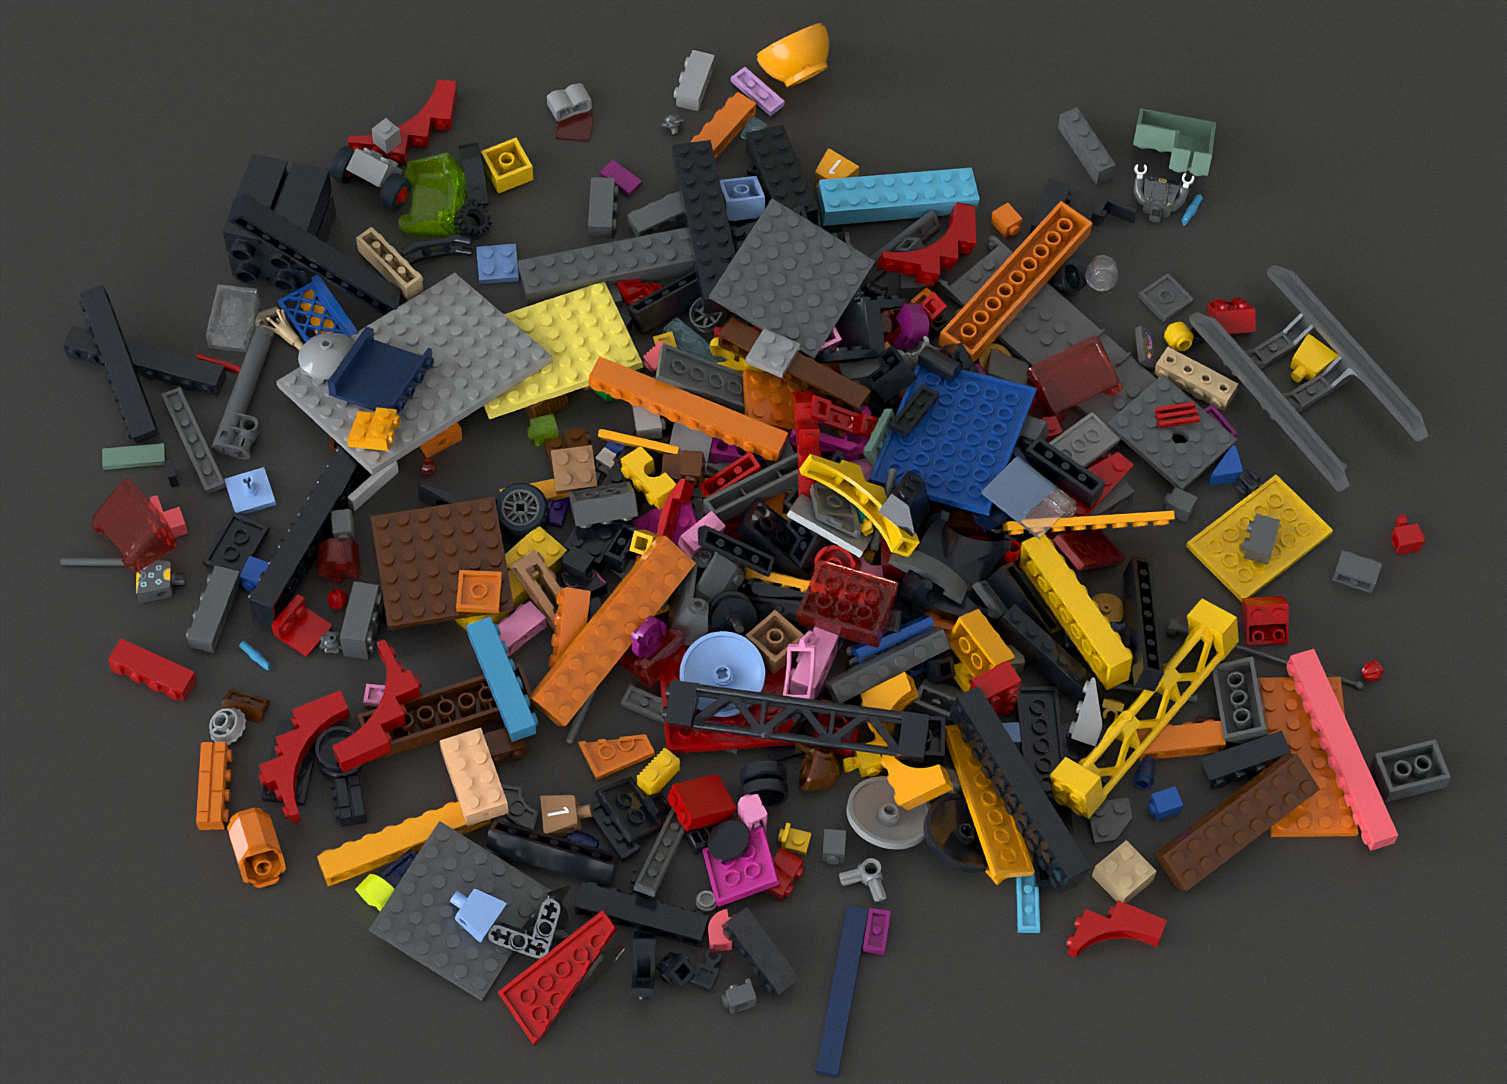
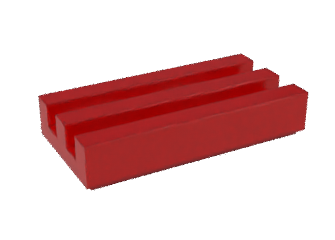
M1195 401L1156 407L1155 414L1159 428L1199 423L1200 417L1197 415L1198 410L1195 408ZM1192 415V417L1180 418L1181 416ZM1167 418H1179V419H1173V420L1162 421V419H1167Z

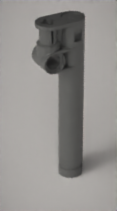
M257 326L255 328L211 448L220 455L249 460L251 458V446L260 437L261 432L257 419L245 414L275 335L267 327Z

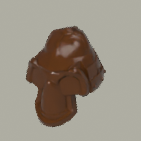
M795 743L796 749L806 753L799 773V789L805 792L833 787L838 777H840L839 762L834 756L833 750L830 747L825 748L823 746Z

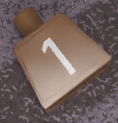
M574 795L540 796L543 829L546 834L563 838L580 832L582 830L581 819L592 817L591 805L579 806V802Z

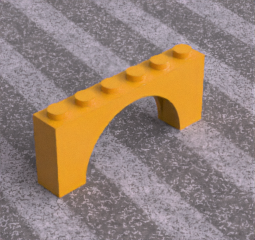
M906 672L860 694L863 701L861 706L894 711H903L910 702L920 697L913 678ZM867 722L870 730L875 734V745L888 747L871 723ZM881 722L893 738L895 724ZM882 755L880 757L882 765L889 773L887 776L888 782L892 788L894 787L896 793L894 794V799L898 806H902L907 811L953 789L947 770L939 764L929 768H913L904 765L896 756Z

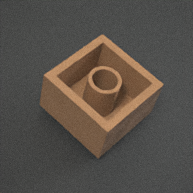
M592 445L551 450L557 494L597 487Z
M774 610L746 634L745 638L758 649L764 666L773 674H776L787 664L788 645L798 644L804 635ZM792 651V659L797 654H799L800 651Z

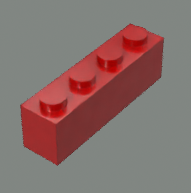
M120 639L108 658L113 672L119 675L125 674L136 683H145L150 689L156 692L160 690L173 700L180 699L185 702L197 683L194 671L124 639Z

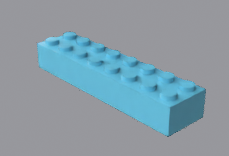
M972 168L819 180L817 189L823 226L921 218L930 210L935 211L936 216L950 215L956 203L975 206L976 213L980 200Z

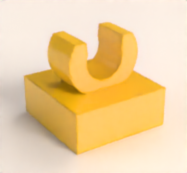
M1104 697L1102 707L1106 709L1103 711V718L1106 719L1107 713L1112 711L1115 713V721L1119 716V712L1123 711L1125 702Z

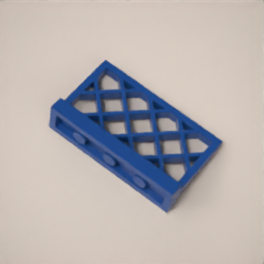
M318 275L311 278V283L278 300V304L285 310L284 313L305 343L311 339L306 336L308 329L318 330L317 335L321 334V331L341 333L349 337L359 333ZM312 289L314 292L313 300L303 298L304 293ZM290 301L298 302L296 309L287 308L285 304ZM301 302L311 304L309 312L299 310ZM314 306H323L325 308L323 314L313 313ZM297 316H308L306 324L297 323ZM311 317L322 318L320 325H309ZM325 319L335 322L333 329L323 327Z
M924 614L902 624L901 632L886 631L850 647L852 654L856 657L858 664L863 662V658L868 656L874 657L876 656L874 653L878 652L880 654L884 649L894 647L892 645H898L904 640L932 628L934 624L932 616ZM925 662L920 663L918 669L914 671L906 670L909 672L907 674L914 677L925 672L926 668L923 666Z

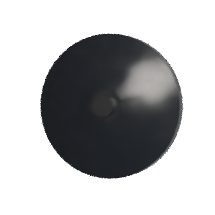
M949 794L939 798L926 813L923 824L924 836L931 851L943 863L962 872L979 873L989 870L964 794Z

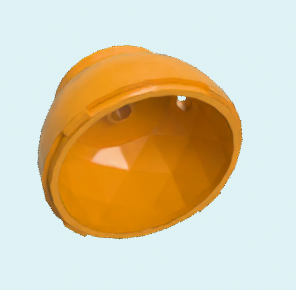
M817 23L775 42L757 54L758 63L767 74L774 79L784 82L787 88L812 78L828 68L826 61L830 42L826 26H823L822 23Z

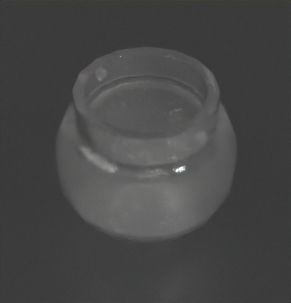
M1100 255L1094 257L1086 268L1085 278L1087 284L1097 291L1110 290L1118 281L1119 272L1116 262L1109 256Z

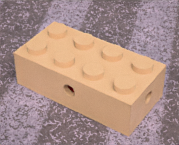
M478 728L440 740L441 752L466 825L470 826L508 814V803L482 729Z

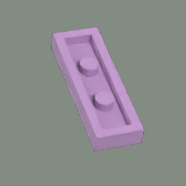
M746 67L731 77V82L769 116H772L784 106L785 101Z

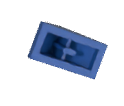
M1232 445L1213 471L1209 482L1210 485L1237 482V478L1243 472L1236 446Z

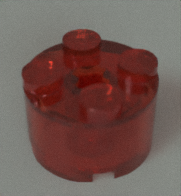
M337 538L321 542L318 545L317 551L318 575L331 579V582L335 584L342 583L345 579L358 577L360 575L359 545L350 539L338 542Z

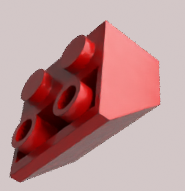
M1237 297L1233 298L1232 301L1215 299L1212 303H1207L1209 317L1215 318L1228 334L1256 332L1255 308L1244 298Z
M1284 596L1242 598V622L1246 645L1288 643L1289 603Z

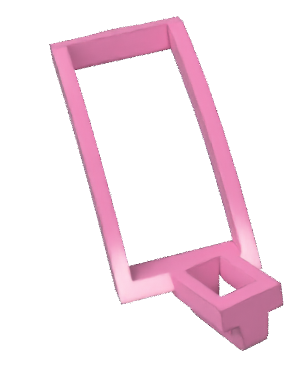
M808 631L798 644H789L787 647L784 696L811 699L815 675L816 644L819 642V637H816L813 631ZM792 651H811L807 695L788 694Z

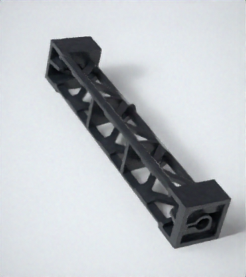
M671 680V685H667L666 688L668 706L663 708L662 719H664L669 728L694 731L695 729L768 740L773 739L896 756L899 760L924 763L930 717L927 714L740 690L679 680ZM699 697L717 699L697 715ZM733 703L750 724L751 728L705 721ZM743 703L762 706L760 725ZM768 707L785 709L766 724ZM802 713L819 737L774 730L796 714ZM812 713L831 715L828 734ZM836 716L854 718L834 733ZM866 722H869L888 747L843 741V739ZM881 722L901 725L899 746Z

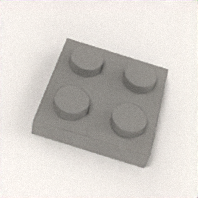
M763 329L748 353L746 363L783 378L800 350L801 344Z

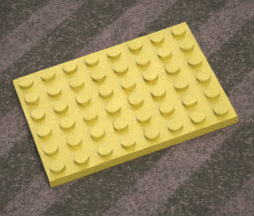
M605 282L590 285L504 314L551 354L553 362L484 405L488 418L492 419L543 400L589 386V375L599 356L632 370L643 368L639 354Z

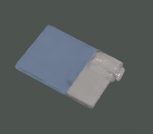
M1018 456L981 492V494L1038 539L1061 517L1065 518L1068 516L1070 518L1077 510L1075 506L1077 502Z

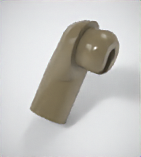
M277 306L260 311L255 320V326H268L269 321L267 317L274 318L278 316L276 312Z

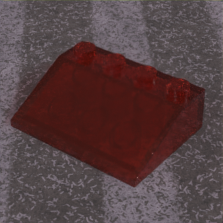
M820 560L797 610L799 625L812 629L818 627L839 637L878 648L886 631L899 583Z

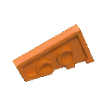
M646 734L625 736L615 740L599 739L597 742H578L596 781L655 756V751Z

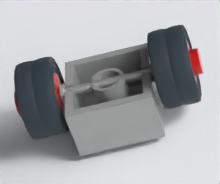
M343 146L335 154L329 167L330 176L343 184L349 183L357 175L382 188L379 202L393 211L399 210L404 205L412 188V182L401 175L403 170L397 167L399 163L389 158L386 159L382 157V154L365 147L363 150L357 148L353 150L348 146Z

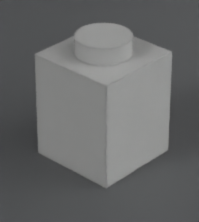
M387 118L372 128L373 143L386 154L401 143L399 128Z

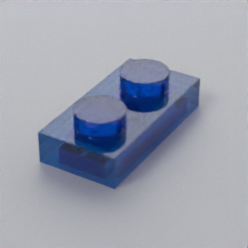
M413 849L408 850L378 876L395 889L414 861L417 853Z

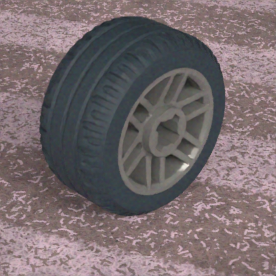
M528 483L511 484L503 489L495 500L500 529L509 537L523 539L539 526L544 529L548 522L549 506L547 499L542 491L534 485Z

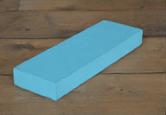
M1033 874L1032 876L1016 877L1018 933H1040L1039 887H1034Z

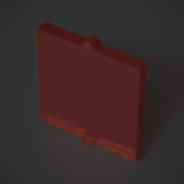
M579 113L556 122L555 139L589 142L590 132L593 130V114Z

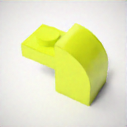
M369 874L355 890L368 905L376 906L381 911L395 889L381 877Z

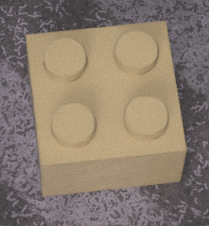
M1126 840L1095 866L1092 877L1116 902L1119 900L1128 903L1153 882L1157 871Z

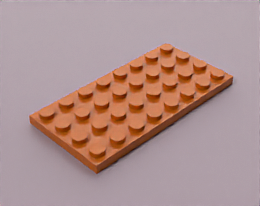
M1293 677L1260 678L1269 733L1273 734L1282 730L1291 753L1299 756L1320 788L1314 795L1270 827L1271 837L1357 836L1358 826L1354 822L1351 806H1347L1345 802V793L1342 787L1340 788L1337 784L1334 769H1331L1328 764V755L1320 746V737L1317 731L1315 732L1312 728L1311 717L1303 708V699L1295 690ZM1327 677L1345 716L1341 677Z

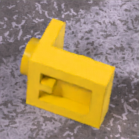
M786 822L785 829H780L778 841L781 842V848L806 856L811 833L790 828L791 823Z

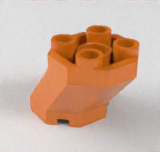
M250 808L237 812L230 818L227 830L243 881L246 883L250 882L257 888L277 883L280 873H284L286 866L270 815L260 808Z

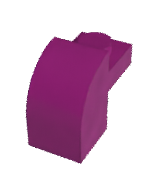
M905 303L896 317L902 327V331L894 342V346L899 350H913L918 341H924V336H928L929 319L921 304Z

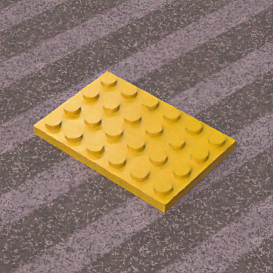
M1274 475L1188 541L1186 547L1242 602V598L1252 597L1329 537L1333 529L1277 475ZM1256 514L1280 520L1268 565L1245 559L1246 550H1242L1244 539L1250 536V533L1247 532L1249 521H1254Z

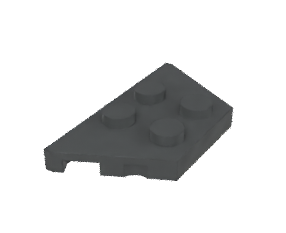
M820 482L813 483L810 493L816 519L859 538L861 529L856 506L830 487Z

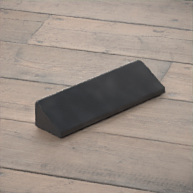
M704 525L698 528L699 546L764 576H770L775 557L709 526Z

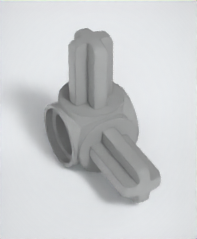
M867 859L857 866L858 869L839 874L840 883L843 886L861 881L870 887L875 902H881L886 899L881 883L884 879L881 873V864L876 859ZM873 869L876 873L868 874L866 870Z

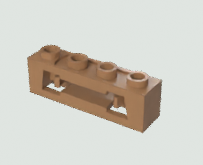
M533 550L512 563L509 567L538 610L546 617L547 623L555 633L554 616L558 613V608L553 610L554 607L536 580L532 581L531 578L539 575L537 578L555 605H557V594L563 587H559L555 581L557 580L555 574L545 566L543 556Z

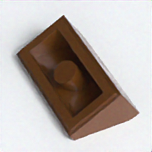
M230 689L222 699L221 709H240L245 714L244 718L246 720L261 723L270 700Z

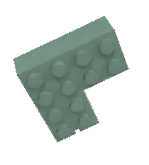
M1140 108L1133 145L1141 149L1151 148L1163 153L1171 152L1169 169H1173L1175 172L1190 171L1195 176H1208L1216 122Z

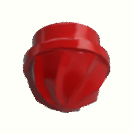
M333 589L332 592H329L327 600L330 608L339 610L346 606L348 594L339 589Z
M1372 660L1364 664L1361 673L1364 679L1373 682L1381 678L1384 670L1379 662Z

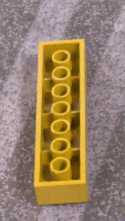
M1044 532L1023 541L1019 561L1020 568L1105 689L1109 690L1128 681L1133 659L1132 652L1129 648H1125L1120 635L1113 631L1108 618L1101 614L1097 603L1088 596L1086 587L1079 583L1075 572L1066 565L1065 558L1056 551L1053 541L1050 538L1048 539Z

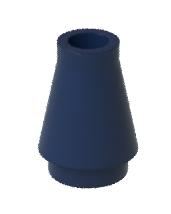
M1151 757L1143 758L1142 763L1133 776L1134 785L1139 789L1147 790L1154 784L1155 760Z

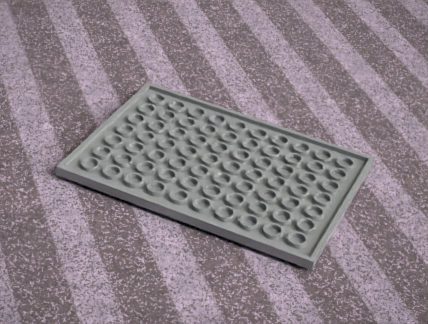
M453 273L402 304L397 310L389 312L367 326L374 329V339L420 356H423L427 348H431L432 358H434L432 368L427 370L424 380L421 384L417 385L414 395L411 398L409 397L404 410L398 414L401 418L400 426L395 430L394 443L390 444L388 451L348 447L347 439L357 412L375 413V411L330 396L328 389L329 379L324 380L310 377L299 367L276 382L280 390L365 469L374 475L552 363L553 357L461 277ZM365 328L358 331V334H354L350 337L356 342V340Z

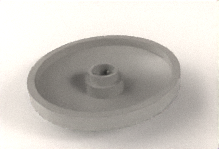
M886 776L869 778L856 785L850 793L846 812L852 828L863 839L882 848L906 849L917 845L925 838L923 824L926 813L931 807L929 801L909 811L902 806H898L894 799V794H896L894 787H891Z

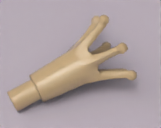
M277 309L276 312L279 318L277 317L276 321L278 323L267 317V320L276 328L271 326L264 327L271 329L300 351L304 344L290 327L285 317V310L281 309L280 313V309Z

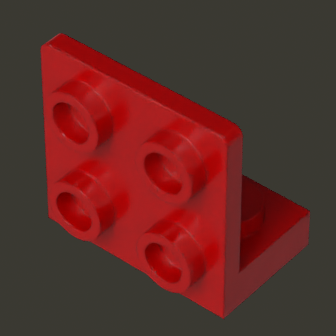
M299 594L294 597L271 624L275 637L305 657H308L321 642L320 637L332 629L331 623L306 608L305 599Z

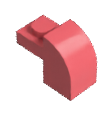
M158 496L149 497L151 505L148 506L151 516L147 518L151 530L157 536L171 539L188 534L180 507L163 512Z
M727 909L716 913L709 922L708 943L711 952L732 950V940L729 941L725 937L721 926L732 918L728 917Z

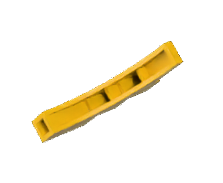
M810 454L800 467L801 475L830 487L862 511L880 531L891 552L909 557L920 543L916 533L913 537L878 512L887 500L884 488L866 482L860 465L842 460L841 463H836Z

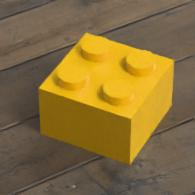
M517 138L481 151L483 168L498 194L533 180V166Z

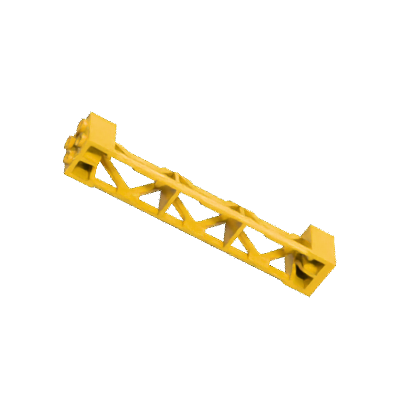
M1204 599L1197 603L1187 615L1189 634L1184 644L1168 663L1163 664L1164 675L1155 692L1163 695L1156 718L1138 720L1135 716L1155 693L1143 690L1127 710L1122 711L1110 725L1102 740L1086 758L1081 759L1077 764L1065 757L1050 774L1053 796L1058 804L1066 805L1075 814L1083 815L1088 819L1104 802L1108 793L1219 662L1224 660L1239 642L1236 616ZM1202 639L1205 644L1196 671L1179 673L1175 668L1198 641ZM1214 644L1217 654L1205 667L1211 645ZM1190 681L1191 685L1180 697L1177 682ZM1169 699L1176 702L1165 714ZM1150 728L1151 732L1140 744L1136 729ZM1115 739L1123 742L1114 767L1097 768L1094 763ZM1130 746L1134 748L1135 751L1125 762L1128 748ZM1110 776L1111 779L1102 789L1101 777Z

